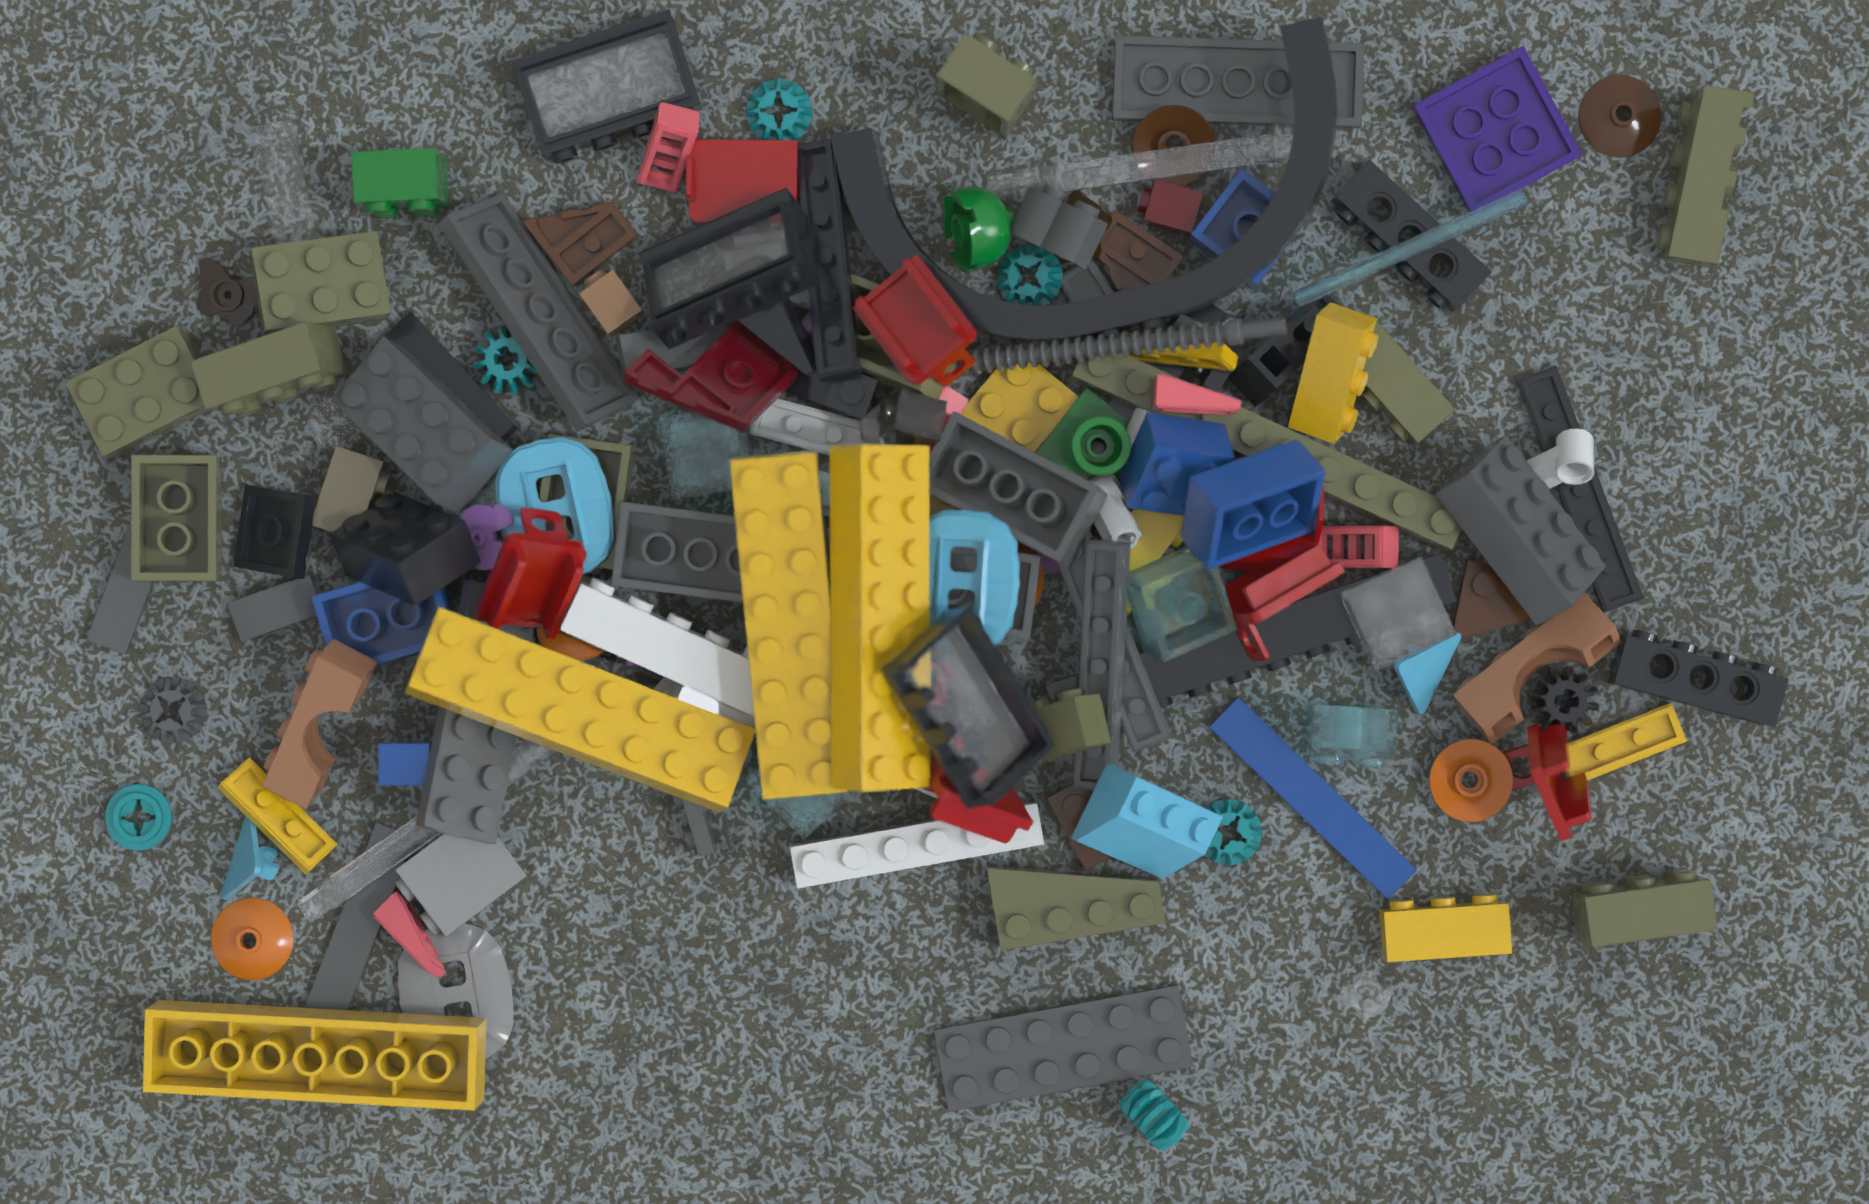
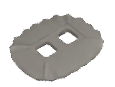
M467 923L447 937L442 931L434 935L430 929H426L442 963L459 960L464 964L466 982L461 985L442 986L439 977H435L424 970L404 949L397 962L399 973L397 985L400 994L399 1005L403 1013L446 1015L445 1007L447 1004L463 1001L469 1002L473 1017L487 1018L486 1058H489L506 1044L513 1028L512 988L501 948L486 930Z

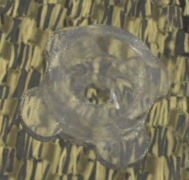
M1371 970L1362 971L1359 979L1352 984H1345L1341 989L1342 998L1350 1001L1355 1008L1356 1017L1362 1020L1369 1019L1372 1012L1378 1010L1381 1006L1388 1005L1391 999L1390 992L1381 988L1376 981L1377 975ZM1364 991H1368L1370 994L1367 999L1362 997Z

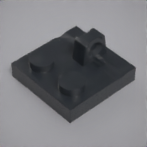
M245 485L233 567L305 579L306 556L309 551L316 496Z

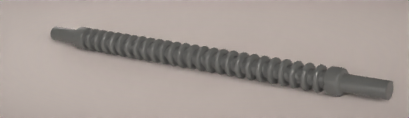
M1240 318L1226 320L1225 324L1217 320L1214 326H1211L1209 322H1204L1201 328L1196 323H1193L1190 329H1187L1182 324L1179 330L1169 326L1166 332L1161 327H1158L1155 333H1152L1150 329H1146L1144 334L1134 330L1132 336H1129L1124 331L1120 337H1117L1115 333H1111L1109 338L1100 334L1097 340L1091 335L1087 336L1086 341H1083L1081 337H1076L1074 342H1071L1069 338H1065L1062 344L1057 339H1054L1051 345L1046 341H1042L1040 346H1037L1035 342H1031L1028 348H1026L1023 343H1020L1017 349H1014L1012 345H1007L1005 350L1001 346H997L994 352L989 347L984 348L983 353L976 348L973 349L971 354L975 358L976 363L963 374L967 376L971 373V370H974L976 374H980L983 369L991 373L994 367L1002 372L1005 366L1010 370H1014L1016 365H1019L1021 369H1025L1028 363L1033 368H1036L1039 362H1042L1047 367L1051 361L1056 365H1060L1063 359L1067 364L1073 362V358H1076L1079 363L1083 362L1085 357H1088L1090 361H1094L1096 356L1105 360L1108 354H1111L1114 359L1118 358L1119 353H1122L1125 357H1129L1131 352L1140 356L1143 350L1149 355L1153 354L1154 349H1157L1159 353H1164L1166 348H1169L1171 352H1175L1178 346H1181L1184 351L1188 350L1189 345H1193L1195 349H1199L1201 344L1210 348L1213 342H1216L1219 347L1223 346L1225 341L1231 346L1241 345L1245 339L1285 335L1287 331L1285 318L1243 322ZM958 360L956 362L953 370H955L960 365L962 360Z

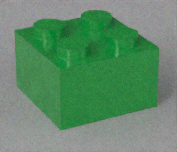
M436 148L351 152L353 200L366 213L373 214V218L398 217V210L414 212V216L431 217L439 215V208H449L447 158Z

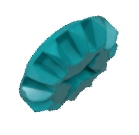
M776 78L767 82H761L753 93L750 94L746 108L747 121L753 133L761 140H798L807 131L811 123L812 105L808 94L796 82ZM777 94H780L784 107L797 110V112H791L783 116L780 129H778L774 115L761 112V110H767L775 106Z
M1019 245L1011 253L1005 254L1001 266L997 269L998 289L1007 302L1015 304L1048 305L1058 295L1063 282L1062 268L1056 256L1037 245ZM1019 265L1030 271L1035 267L1038 268L1035 276L1038 279V283L1042 286L1040 289L1029 283H1026L1023 287L1020 286L1023 277L1017 269Z
M135 784L122 788L111 798L106 809L105 821L109 834L119 845L130 850L140 851L157 846L169 834L171 821L174 816L171 813L169 800L157 788ZM139 799L143 812L150 813V815H155L156 819H150V821L143 823L140 835L135 821L123 819V815L136 812Z
M1234 799L1219 800L1206 808L1223 817L1219 825L1228 826L1231 821L1235 820L1236 816H1239L1236 822L1238 823L1236 831L1241 834V837L1245 838V841L1230 839L1220 849L1223 835L1217 829L1205 855L1213 862L1229 866L1247 861L1259 849L1263 832L1256 812L1244 802Z

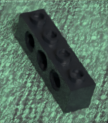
M1370 159L1331 200L1337 205L1333 210L1334 213L1348 226L1352 227L1356 223L1367 233V236L1364 238L1366 243L1380 255L1387 251L1398 262L1394 266L1395 269L1409 282L1413 283L1417 279L1429 290L1425 294L1426 298L1441 311H1444L1447 307L1452 312L1459 309L1492 273L1491 270ZM1379 201L1386 206L1388 216L1385 221L1377 222L1369 217L1367 212L1369 202ZM1410 229L1416 233L1418 237L1416 249L1407 250L1399 244L1398 234L1400 230ZM1432 257H1441L1447 262L1449 271L1445 278H1437L1431 274L1429 261Z
M1633 629L1632 636L1620 635L1622 643L1617 646L1607 683L1756 724L1776 727L1789 681L1787 678L1776 676L1778 668L1753 662L1752 669L1736 665L1738 657L1713 651L1712 658L1696 654L1698 646L1673 640L1672 647L1656 643L1658 635ZM1657 654L1662 655L1667 662V670L1659 678L1654 677L1649 669L1650 660ZM1700 665L1707 673V680L1701 688L1697 689L1691 684L1689 675L1695 666ZM1740 676L1747 684V691L1742 698L1737 700L1730 693V684L1734 678Z

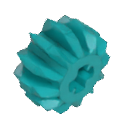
M499 325L498 333L500 339L497 340L493 334L487 331L483 336L491 344L488 349L481 345L475 346L474 351L484 355L485 360L474 362L473 367L476 370L488 369L480 378V382L484 385L491 383L496 378L493 387L495 393L501 394L504 391L506 382H508L510 393L518 395L519 385L517 381L521 380L523 385L531 389L534 383L527 376V373L531 371L536 375L539 374L513 335L510 338L507 326ZM508 349L510 353L518 356V363L512 362L515 367L509 371L507 367L499 364V357L504 358L505 356L502 353Z
M1143 1079L1138 1085L1131 1087L1126 1092L1127 1095L1119 1102L1123 1113L1158 1150L1166 1151L1171 1145H1176L1183 1138L1182 1135L1189 1129V1123L1185 1116L1150 1080Z

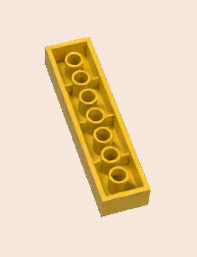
M830 446L831 788L865 792L930 787V748L881 670L882 666L893 660L930 626L929 446ZM929 650L918 660L919 663L909 670L918 687H930Z
M818 450L733 457L730 460L763 800L848 792V790L831 788L830 574Z
M440 607L434 615L405 690V694L718 813L729 806L756 729Z
M158 1000L145 1009L143 1092L475 1111L484 1101L487 1018Z

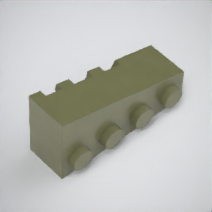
M1704 85L1687 98V102L1682 101L1680 103L1676 123L1677 126L1683 127L1680 143H1674L1670 156V167L1676 168L1674 183L1667 184L1663 198V207L1669 208L1667 225H1660L1656 241V248L1662 249L1661 260L1707 268L1718 264L1730 211L1729 206L1722 205L1723 199L1730 198L1735 188L1738 174L1736 166L1731 165L1732 158L1738 155L1740 147L1744 146L1747 129L1743 128V125L1740 124L1744 107L1752 108L1755 93Z
M986 865L1001 951L1166 923L1160 885L1156 878Z

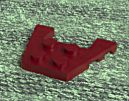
M736 320L727 324L730 329L684 374H680L648 348L624 371L622 380L628 385L745 432L795 382L798 371L791 362Z

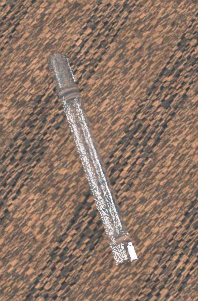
M1293 133L1278 136L1264 134L987 174L988 190L995 193L1002 201L1025 198L1030 186L1042 192L1046 184L1061 192H1069L1275 163V159L1289 157Z
M529 740L518 747L515 746L507 787L532 770L531 768L553 754L555 750ZM417 816L318 884L316 889L297 901L299 909L308 921L312 923L432 841L441 832L415 826Z

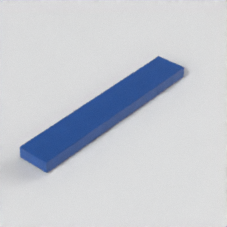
M1239 697L1209 725V728L1388 900L1417 871L1410 862Z

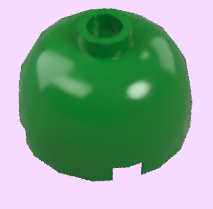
M962 187L949 190L950 196H945L943 199L942 220L945 239L953 236L957 250L950 252L953 262L962 272L978 270L994 264L1004 256L1010 244V227L1015 218L1010 208L1006 209L1002 200L995 193L981 187Z

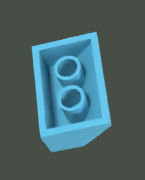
M1107 762L1071 838L1163 879L1206 854L1223 817Z

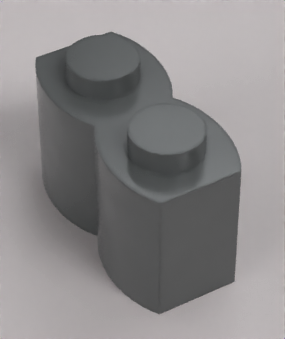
M1046 184L1042 192L1030 186L1010 227L1011 233L1087 269L1108 226V223L1097 218L1100 210L1080 200H1077L1073 207L1065 203L1067 194Z

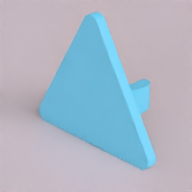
M1453 631L1423 647L1405 644L1403 649L1410 652V654L1398 659L1394 664V669L1414 710L1419 714H1423L1427 710L1458 646L1461 634L1457 631Z
M246 816L223 886L221 899H230L257 876L266 880H273L280 868L279 864L273 863L278 851L268 846L259 848L256 825Z

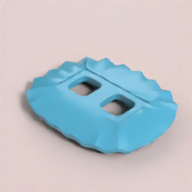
M561 436L539 439L520 445L513 450L500 465L495 479L496 503H501L508 508L515 519L513 525L502 529L504 539L511 533L525 534L519 515L522 507L555 511L561 516L568 515L572 520L574 537L571 540L582 542L587 553L583 564V574L592 572L601 562L608 558L615 540V516L612 508V496L598 457L583 442ZM551 475H560L563 479L565 496L562 499L549 502L540 501L536 487L537 480ZM532 520L535 527L546 531V520Z
M945 509L929 517V614L931 626L942 616L941 613L943 611L949 610L948 600L951 589L972 590L975 594L974 612L980 617L984 629L993 644L996 645L1002 641L1006 633L1013 626L1014 613L1018 605L1020 563L1017 555V541L1011 534L1008 525L995 518L989 512L969 509ZM955 546L976 549L977 568L974 572H957L951 569V550ZM946 637L934 646L937 649L954 651Z

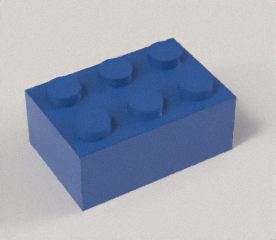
M1296 439L1190 476L1181 539L1206 569L1209 570L1314 532L1325 469L1302 443Z
M362 582L311 596L325 645L327 646L335 639L377 661V666L420 654L438 608L440 607L454 613L446 586L416 606Z

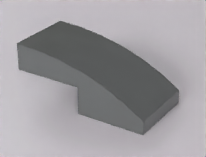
M310 575L305 576V579L298 578L226 604L240 643L317 617L311 597L317 594Z

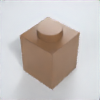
M602 269L584 281L583 284L586 289L579 294L609 336L613 337L645 314L614 270L606 274Z

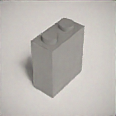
M444 833L397 868L396 872L401 878L394 883L409 902L414 898L418 899L426 910L419 916L431 932L436 935L442 931L447 937L518 884L527 875L498 837L496 844H485Z

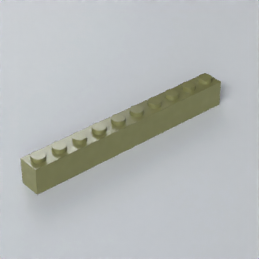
M1119 353L1118 358L1114 359L1111 354H1108L1105 360L1096 356L1094 361H1090L1088 357H1085L1083 362L1079 363L1077 361L1069 381L1082 387H1087L1089 390L1134 410L1135 408H1141L1155 414L1225 424L1233 455L1237 458H1245L1270 449L1273 446L1298 439L1325 469L1322 486L1324 487V498L1385 526H1396L1399 532L1442 552H1447L1454 548L1462 528L1442 501L1430 493L1242 407L1234 416L1154 412L1152 410L1155 375L1165 374L1174 378L1177 377L1134 357H1125L1122 353Z

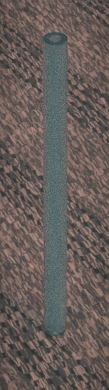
M1522 189L1512 192L1292 292L1294 301L1298 307L1306 305L1527 205V198Z

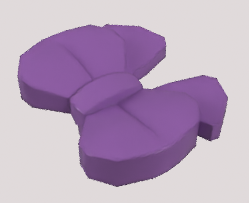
M485 503L473 505L463 511L461 519L466 521L481 561L474 568L480 570L492 569L503 541H496L497 535L495 531L513 525L515 519L511 511L501 503L497 505Z

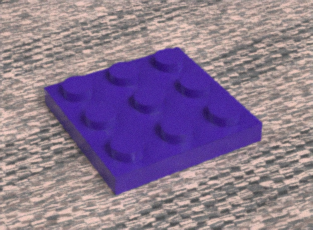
M1524 46L1412 106L1470 216L1583 155Z

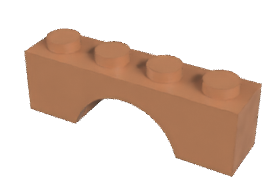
M1583 593L1572 607L1555 615L1545 623L1532 627L1525 634L1521 642L1510 650L1500 652L1492 660L1491 665L1479 675L1467 678L1453 696L1463 714L1492 745L1524 720L1520 706L1521 693L1525 683L1532 674L1548 664L1561 661L1575 662L1590 668L1622 643L1615 624Z
M335 639L323 651L316 649L312 653L305 667V671L310 673L306 683L302 682L298 686L291 700V704L296 706L293 715H287L277 733V736L282 738L279 748L275 746L265 761L263 768L268 770V774L263 787L304 809L311 805L321 793L336 760L321 741L318 731V717L322 713L331 711L349 713L364 695L377 666V661Z

